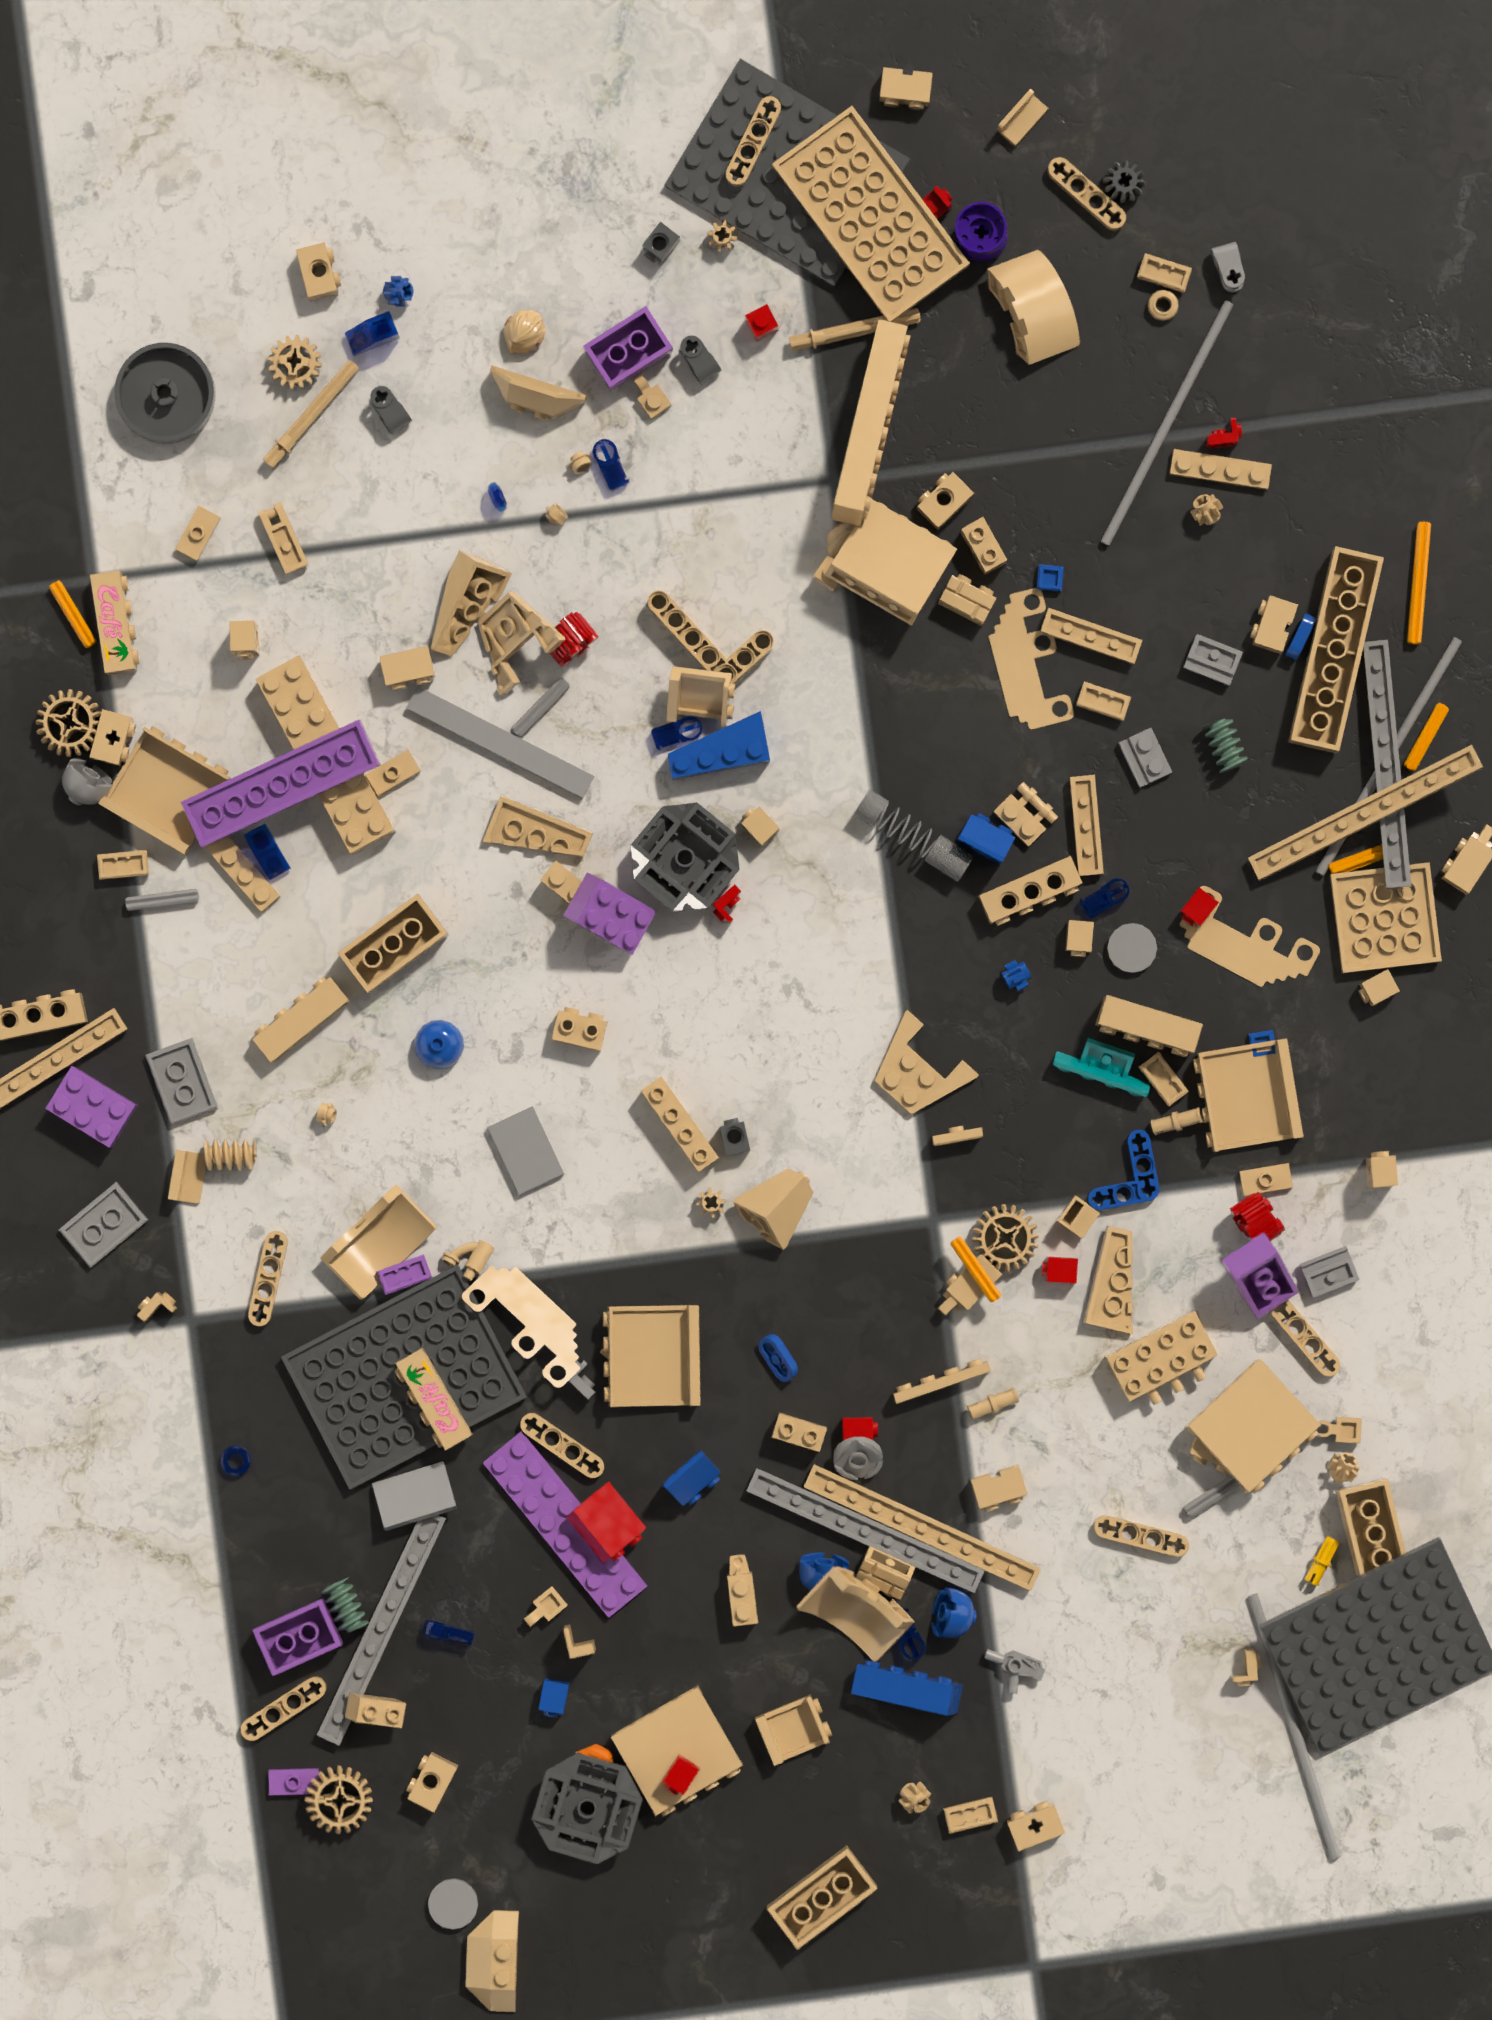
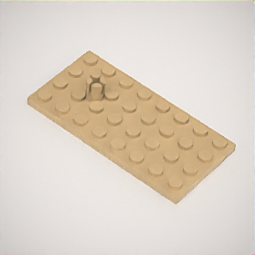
M853 106L846 109L772 163L773 168L887 321L893 322L970 266L968 260Z

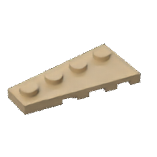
M501 795L482 842L584 856L593 832Z
M1106 1226L1083 1323L1133 1334L1132 1231Z

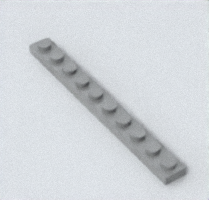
M1388 640L1364 642L1363 647L1377 792L1401 781ZM1403 808L1380 820L1386 889L1411 887Z
M756 1468L746 1490L975 1593L985 1571Z
M435 1515L417 1521L317 1736L336 1745L341 1744L351 1722L350 1719L345 1718L349 1693H365L444 1525L445 1517Z

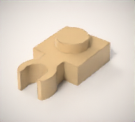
M1336 1417L1335 1424L1325 1420L1319 1421L1320 1424H1326L1328 1430L1326 1433H1318V1436L1328 1437L1331 1434H1335V1442L1361 1443L1362 1418Z

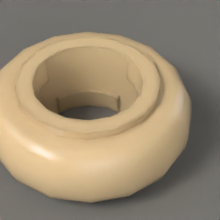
M1160 290L1149 298L1148 310L1157 320H1169L1178 311V300L1170 291ZM1163 298L1169 301L1170 309L1167 312H1160L1156 308V302L1159 299Z

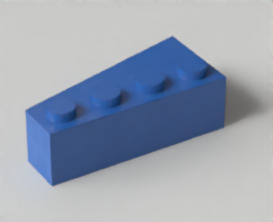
M761 711L668 753L672 780L770 762Z
M865 1660V1664H857L851 1694L942 1715H953L958 1712L963 1684L954 1683L952 1679L937 1676V1679L927 1677V1673L913 1671V1674L903 1672L904 1668L889 1665V1669L879 1667V1662Z

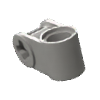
M1236 242L1212 248L1213 260L1224 289L1228 292L1239 291L1243 287L1245 273ZM1233 274L1235 278H1238L1236 284L1229 280L1230 275Z

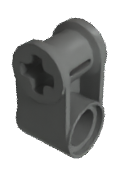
M689 335L682 340L681 354L701 385L722 371L715 358L708 352L698 337ZM688 342L692 345L695 343L698 345L696 353L693 354L692 351H685Z
M378 386L372 390L370 395L371 404L391 435L412 422L409 414L401 403L397 401L390 389L385 386ZM378 393H380L382 396L385 394L388 395L386 397L385 404H383L381 401L378 403L376 402Z

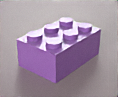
M647 306L583 345L585 353L610 392L673 353V347Z
M587 872L563 916L633 955L657 911L601 878Z
M71 1066L45 1109L107 1147L113 1148L139 1105L77 1067Z
M1264 1233L1251 1239L1247 1244L1222 1259L1242 1299L1257 1320L1299 1293L1278 1251Z
M324 1597L253 1629L272 1676L343 1644Z

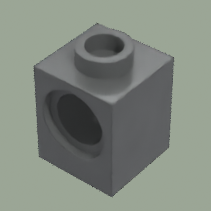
M660 221L642 244V249L645 251L643 253L644 256L653 263L659 261L662 264L680 242V236ZM657 239H662L667 243L663 250H656L652 245Z
M738 1118L723 1121L724 1126L720 1127L726 1156L750 1151L744 1121L739 1122ZM737 1129L741 1132L742 1139L739 1143L732 1144L728 1141L727 1134L730 1130Z

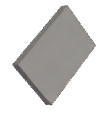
M193 1038L145 1055L171 1125L218 1108Z
M533 1106L488 1127L519 1195L564 1174Z
M115 1182L62 1226L59 1231L86 1264L92 1268L144 1225L148 1219L118 1182Z
M444 1461L372 1483L385 1531L457 1509Z

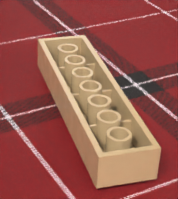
M878 320L831 520L860 526L862 518L867 519L872 499L869 496H873L877 478L876 473L879 471L882 450H884L910 341V335H906L908 326Z
M1337 546L1333 548L1289 735V743L1332 753L1340 751L1384 557Z
M300 655L256 678L293 749L339 729L336 720ZM364 773L318 794L351 855L396 832Z

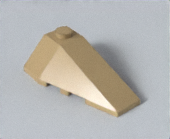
M459 550L449 571L431 649L452 656L469 636L470 628L478 618L480 619L486 614L484 611L492 601L497 602L502 596L512 573L479 556Z

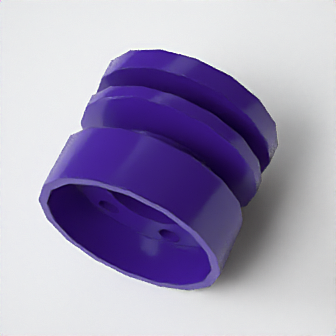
M975 202L963 208L957 216L955 223L956 239L962 254L970 260L985 262L993 260L1002 253L1006 247L1008 234L1006 218L999 208L991 203ZM980 230L985 231L983 239H979L977 235L980 233Z

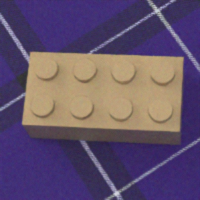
M417 893L339 951L338 954L365 991L370 994L449 934Z
M1106 995L1103 998L1095 1025L1100 1027V1032L1109 1035H1115L1116 1032L1124 1034L1123 1039L1136 1043L1142 1039L1148 1041L1147 1046L1161 1050L1165 1046L1172 1048V1054L1185 1057L1195 1052L1203 1024Z
M1381 1478L1335 1490L1356 1577L1406 1553L1388 1479Z
M846 1845L768 1904L767 1910L794 1946L799 1949L878 1888Z

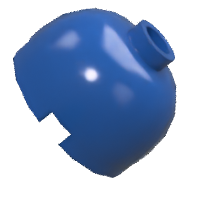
M433 1020L423 1025L417 1032L414 1041L415 1052L419 1060L426 1066L434 1069H445L456 1064L464 1050V1039L460 1030L451 1022Z
M821 1552L805 1554L801 1557L799 1564L800 1580L811 1591L834 1566L849 1570V1561L833 1554V1559L822 1558L825 1553Z
M946 1587L945 1590H940L932 1608V1614H937L936 1623L931 1622L932 1630L937 1637L958 1638L963 1636L970 1629L971 1625H974L977 1617L971 1599L964 1592Z

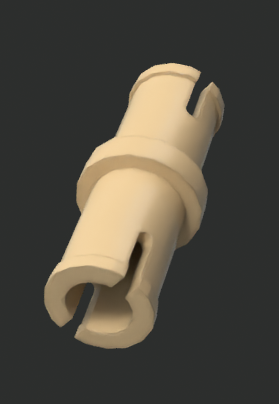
M1199 1107L1181 1113L1176 1111L1172 1112L1170 1116L1151 1120V1126L1155 1135L1175 1129L1176 1131H1181L1182 1127L1203 1123V1116Z
M1014 1387L994 1396L993 1394L987 1395L986 1399L967 1405L972 1420H975L991 1412L996 1414L999 1412V1409L1018 1403L1019 1398Z

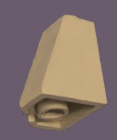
M788 1168L736 1197L732 1202L740 1216L748 1224L752 1223L755 1228L762 1232L760 1236L767 1242L784 1250L814 1192L809 1185V1178L804 1173H797Z

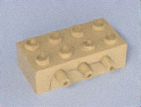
M1192 1310L1106 1355L1105 1358L1129 1402L1147 1393L1153 1405L1162 1401L1156 1390L1157 1387L1169 1381L1175 1393L1184 1390L1178 1376L1189 1370H1192L1198 1382L1205 1379L1206 1376L1200 1365L1218 1356L1196 1312Z

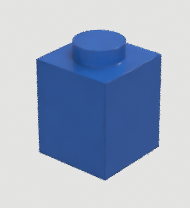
M544 1679L539 1710L543 1711V1715L557 1718L558 1714L564 1713L569 1688L568 1682Z

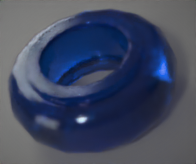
M490 483L488 485V493L495 508L502 512L507 509L504 494L497 483Z
M229 1446L221 1455V1467L231 1476L243 1475L250 1468L251 1456L247 1449L242 1446ZM234 1453L241 1455L243 1458L242 1466L237 1469L231 1467L228 1462L229 1457Z

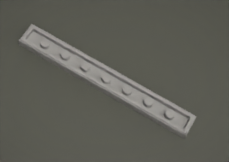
M418 686L406 709L581 798H584L594 779L593 775Z

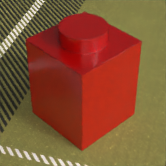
M768 304L745 315V321L756 342L778 331L779 326Z
M1199 887L1180 910V913L1183 914L1181 919L1191 927H1194V925L1200 927L1219 902Z
M1047 1257V1262L1042 1261L1041 1276L1046 1277V1282L1077 1284L1078 1258Z
M842 1417L843 1441L852 1437H866L873 1440V1437H878V1422H873V1417Z
M678 1754L663 1778L662 1782L666 1784L664 1788L676 1796L678 1793L684 1795L699 1772L700 1767Z

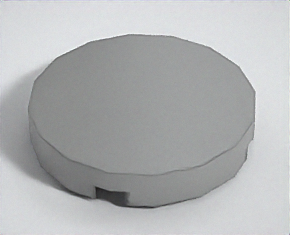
M1135 923L1122 925L1114 930L1109 938L1107 946L1108 956L1113 965L1121 971L1130 973L1140 972L1150 966L1156 957V939L1151 931L1143 925Z
M866 1437L848 1438L839 1443L834 1450V1467L845 1478L858 1480V1478L864 1477V1479H868L877 1474L881 1469L883 1452L874 1440Z
M456 1878L443 1880L430 1893L428 1901L429 1913L433 1920L444 1928H462L469 1924L476 1915L478 1908L477 1894L464 1880Z

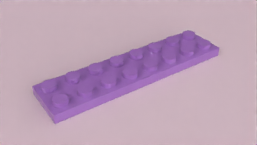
M357 720L182 801L181 804L200 847H205L381 766L361 720Z
M522 1431L483 1462L608 1618L648 1586L623 1555L614 1562L610 1558L605 1563H602L566 1518L581 1503Z

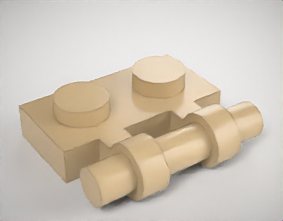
M1023 782L1017 788L1023 797L1018 801L1010 794L993 812L1029 847L1046 830L1040 821L1045 817L1052 824L1058 816L1052 811L1053 807L1049 803L1045 804L1036 795L1037 791L1033 787L1030 789ZM1028 801L1039 811L1035 816L1024 807Z

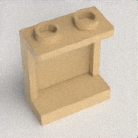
M673 666L669 678L667 721L677 722L678 714L720 719L721 727H726L728 719L733 718L734 705L730 704V698L734 699L735 684L731 683L732 674Z
M810 1694L755 1717L774 1766L810 1749L830 1743L828 1737L832 1736V1732L827 1721L824 1723L821 1721L819 1713L823 1711L818 1698L813 1700Z

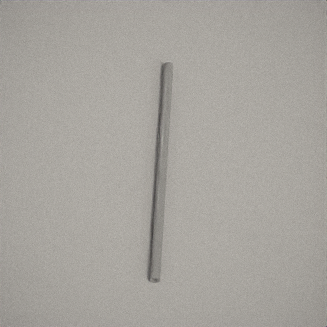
M1224 301L1100 541L1101 543L1110 546L1233 307L1232 303Z
M1453 637L1398 730V750L1460 647L1462 641L1458 638ZM1375 771L1356 803L1371 796L1376 789ZM1346 838L1330 845L1315 872L1322 876L1325 875L1329 864L1334 860Z
M1258 1593L1249 1595L1248 1598L1331 1859L1339 1858L1341 1855L1287 1684L1259 1627L1260 1624L1266 1622V1618Z

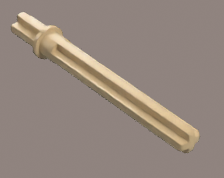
M918 308L909 309L894 320L893 323L905 326L919 323L921 318ZM879 316L817 331L810 329L808 333L789 337L791 351L809 347L816 349L818 345L875 333L878 320H887L884 316Z
M348 360L287 432L279 440H275L276 444L263 458V461L272 469L287 452L291 453L290 449L296 444L298 439L356 374L359 368L353 361Z

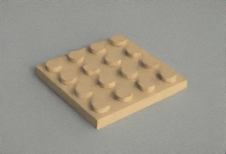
M1430 862L1410 865L1411 887L1386 889L1385 868L1330 874L1342 973L1442 961Z

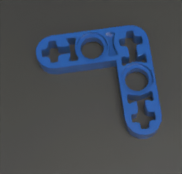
M1134 1130L1127 1138L1134 1181L1092 1189L1088 1195V1203L1093 1209L1103 1210L1146 1202L1158 1196L1159 1183L1150 1137L1145 1131ZM1139 1133L1140 1137H1145V1142L1142 1143V1150L1148 1149L1149 1154H1140L1134 1157L1133 1151L1139 1152L1137 1144H1132V1139L1136 1137L1135 1134ZM1140 1158L1149 1160L1150 1169L1147 1172H1140L1137 1169L1136 1163ZM1152 1173L1153 1179H1148L1150 1186H1154L1155 1191H1152L1151 1196L1147 1197L1146 1193L1141 1192V1188L1145 1187L1144 1180L1139 1181L1138 1176H1147ZM1121 1187L1128 1188L1131 1193L1130 1198L1125 1202L1120 1201L1116 1196L1117 1190ZM1113 1189L1112 1197L1115 1204L1110 1205V1199L1102 1201V1206H1098L1097 1202L1092 1201V1198L1096 1196V1192H1100L1101 1195H1109L1107 1190Z

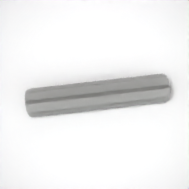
M559 678L512 726V731L518 737H522L569 689V683L564 678Z
M197 889L127 897L125 905L128 911L195 903L199 901V893Z
M1231 1475L1185 1505L1184 1510L1189 1517H1194L1241 1485Z

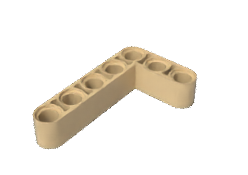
M660 590L654 591L648 598L650 611L704 670L721 672L725 669L730 670L733 673L732 684L737 683L773 649L774 639L772 634L766 630H759L726 659L667 593ZM663 597L666 600V605L662 609L654 608L652 605L654 598ZM673 615H679L682 617L683 623L679 627H672L669 624V618ZM690 633H696L700 640L698 644L691 646L686 643V636ZM760 636H766L770 640V644L767 648L761 649L757 647L756 639ZM707 651H712L716 654L717 658L712 664H707L702 659L703 654ZM748 653L752 658L751 662L748 665L739 664L737 661L739 654Z

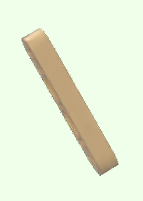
M768 96L760 101L727 168L726 180L734 187H740L747 182L780 115L781 104L775 97ZM774 103V109L777 111H771L767 118L768 121H772L771 124L764 119L757 118L758 115L762 118L764 117L766 108L763 107L764 105ZM756 124L765 126V135L762 137L754 136L752 133L753 126ZM745 146H750L754 148L755 155L751 159H744L741 155V150ZM736 159L743 164L750 165L749 168L743 166L741 175L744 177L742 179L733 180V175L730 172H736L739 167V163L735 162Z
M1058 157L1050 162L1048 174L1054 182L1109 230L1116 231L1123 227L1126 215L1122 208L1066 159ZM1063 164V171L1068 176L1070 171H1072L1074 175L1065 184L1063 181L1066 177L1062 173L1054 174L1055 167L1053 165L1060 166ZM1075 179L1082 180L1085 185L1084 190L1074 192L1070 186L1071 182ZM1096 195L1102 198V207L1094 209L1090 206L1089 199L1092 196ZM1107 204L1111 206L1108 211L1112 215L1116 213L1120 215L1119 224L1117 222L1111 224L1109 222L1110 216L1106 212L1103 217L1100 215L1105 210Z
M281 1231L270 1232L265 1238L248 1313L250 1322L256 1326L266 1325L272 1317L288 1246L287 1236ZM276 1235H279L280 1240L283 1241V1245L278 1246L276 1253H281V1258L274 1255H266L267 1250L272 1252L273 1244L270 1243V1238H275ZM268 1259H273L277 1262L278 1269L275 1273L270 1274L265 1271L264 1263ZM264 1283L269 1284L273 1289L271 1296L268 1298L261 1297L258 1292L260 1285ZM256 1299L262 1302L270 1301L269 1307L264 1305L263 1313L267 1314V1317L261 1319V1322H257V1317L253 1316L254 1311H259L260 1304H255Z
M1289 1300L1285 1301L1286 1306L1284 1310L1289 1315L1293 1311L1295 1315L1288 1318L1285 1324L1281 1321L1285 1318L1282 1313L1278 1312L1276 1314L1274 1312L1275 1309L1270 1311L1271 1316L1322 1375L1333 1376L1337 1374L1340 1369V1361ZM1293 1320H1300L1302 1322L1303 1330L1301 1333L1293 1334L1290 1331L1289 1325ZM1309 1339H1316L1318 1341L1319 1349L1317 1352L1309 1353L1306 1350L1305 1345ZM1325 1349L1327 1354L1323 1356L1328 1361L1334 1360L1335 1363L1332 1365L1334 1370L1330 1371L1327 1369L1324 1371L1322 1369L1325 1365L1323 1361L1318 1359L1315 1362L1313 1358L1319 1356Z
M528 1413L522 1418L520 1427L526 1435L590 1478L599 1477L603 1473L604 1462L599 1456L540 1415ZM534 1417L537 1419L536 1425L540 1428L543 1427V1424L548 1426L543 1431L540 1439L536 1437L539 1431L534 1428L530 1431L526 1429V1419L531 1420ZM555 1431L558 1433L559 1442L556 1445L546 1443L545 1435L548 1432ZM575 1445L579 1448L580 1455L577 1459L571 1460L566 1456L565 1451L568 1446ZM584 1452L589 1454L586 1458L588 1461L594 1462V1460H597L599 1462V1472L593 1471L589 1473V1466L585 1463H582V1467L577 1465L583 1458Z
M1108 1515L1099 1516L1094 1522L1096 1534L1109 1540L1175 1557L1185 1555L1189 1549V1542L1186 1537L1178 1533ZM1106 1519L1109 1520V1525L1117 1527L1116 1522H1120L1118 1537H1113L1115 1531L1107 1530L1105 1534L1101 1533L1102 1529L1098 1527V1524L1104 1523ZM1126 1526H1133L1136 1529V1536L1131 1540H1126L1122 1535V1530ZM1151 1532H1157L1160 1535V1542L1156 1546H1150L1146 1541L1147 1535ZM1165 1534L1170 1535L1167 1539L1168 1541L1176 1542L1177 1538H1180L1184 1548L1174 1552V1547L1166 1545V1550L1161 1549L1165 1543Z
M318 1676L310 1677L247 1718L241 1725L242 1736L249 1741L257 1740L311 1705L325 1694L327 1690L325 1681ZM310 1682L320 1683V1694L312 1692L307 1696L311 1700L306 1702L304 1694L299 1689L303 1687L305 1692L310 1689ZM290 1695H298L300 1697L301 1705L299 1708L293 1709L288 1706L287 1699ZM275 1708L280 1712V1719L277 1722H270L267 1719L266 1713L269 1709ZM261 1715L263 1722L269 1728L264 1729V1725L256 1730L257 1735L254 1736L253 1733L247 1734V1723L255 1725L260 1721L257 1716Z

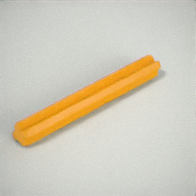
M1419 522L1416 532L1407 637L1409 644L1416 645L1421 643L1431 532V523Z

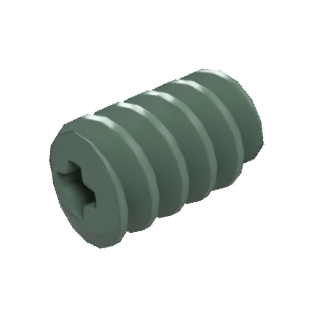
M1224 718L1202 727L1210 729L1205 734L1206 738H1214L1209 743V747H1217L1212 755L1221 756L1216 765L1224 766V768L1219 773L1237 768L1248 759L1247 756H1239L1244 747L1235 746L1240 741V738H1232L1237 729L1228 728L1234 722L1233 719Z
M349 1577L327 1586L321 1592L323 1595H331L325 1602L326 1604L334 1603V1606L329 1611L330 1613L339 1614L334 1619V1622H342L343 1624L338 1628V1631H346L347 1633L369 1623L368 1620H360L365 1615L364 1611H356L361 1606V1603L352 1602L357 1597V1593H348L353 1584H344Z

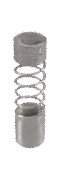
M869 789L854 812V816L858 817V819L860 818V820L871 827L880 816L876 825V830L878 831L896 812L887 832V838L891 837L907 819L899 836L898 845L902 844L918 826L910 843L909 852L914 850L929 833L920 852V859L929 852L925 862L958 882L974 858V855L963 850V848L961 849L957 844L955 845V843L942 835L923 854L932 834V828L928 829L912 847L921 827V821L916 823L901 840L910 820V814L890 833L900 807H897L879 827L889 800L884 799L880 794L878 795V793Z

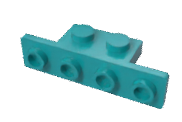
M1088 1038L1080 1059L1058 1051L1055 1054L1053 1065L1063 1072H1074L1080 1074L1084 1079L1097 1080L1110 1088H1121L1127 1090L1131 1095L1138 1097H1147L1149 1093V1082L1128 1075L1134 1060V1053Z

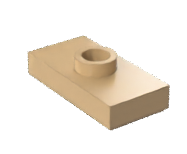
M1145 253L1137 278L1184 293L1192 268Z
M198 505L175 550L198 561L221 517Z
M1084 682L1076 706L1124 721L1131 697Z
M406 750L365 775L377 796H380L418 774L421 770L409 750Z
M147 850L97 855L99 880L150 875Z
M1159 1052L1138 1067L1168 1107L1189 1092Z
M963 1126L948 1128L949 1133L932 1136L933 1145L938 1146L981 1138L983 1136L982 1127L964 1130Z
M1289 1163L1239 1171L1243 1196L1257 1192L1264 1193L1293 1188Z
M992 1796L943 1808L949 1833L998 1822Z

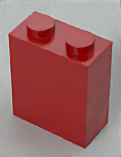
M610 1482L600 1487L566 1516L567 1520L602 1563H605L610 1558L613 1562L625 1553L622 1548L627 1544L631 1547L643 1538L640 1533L646 1529L645 1525Z

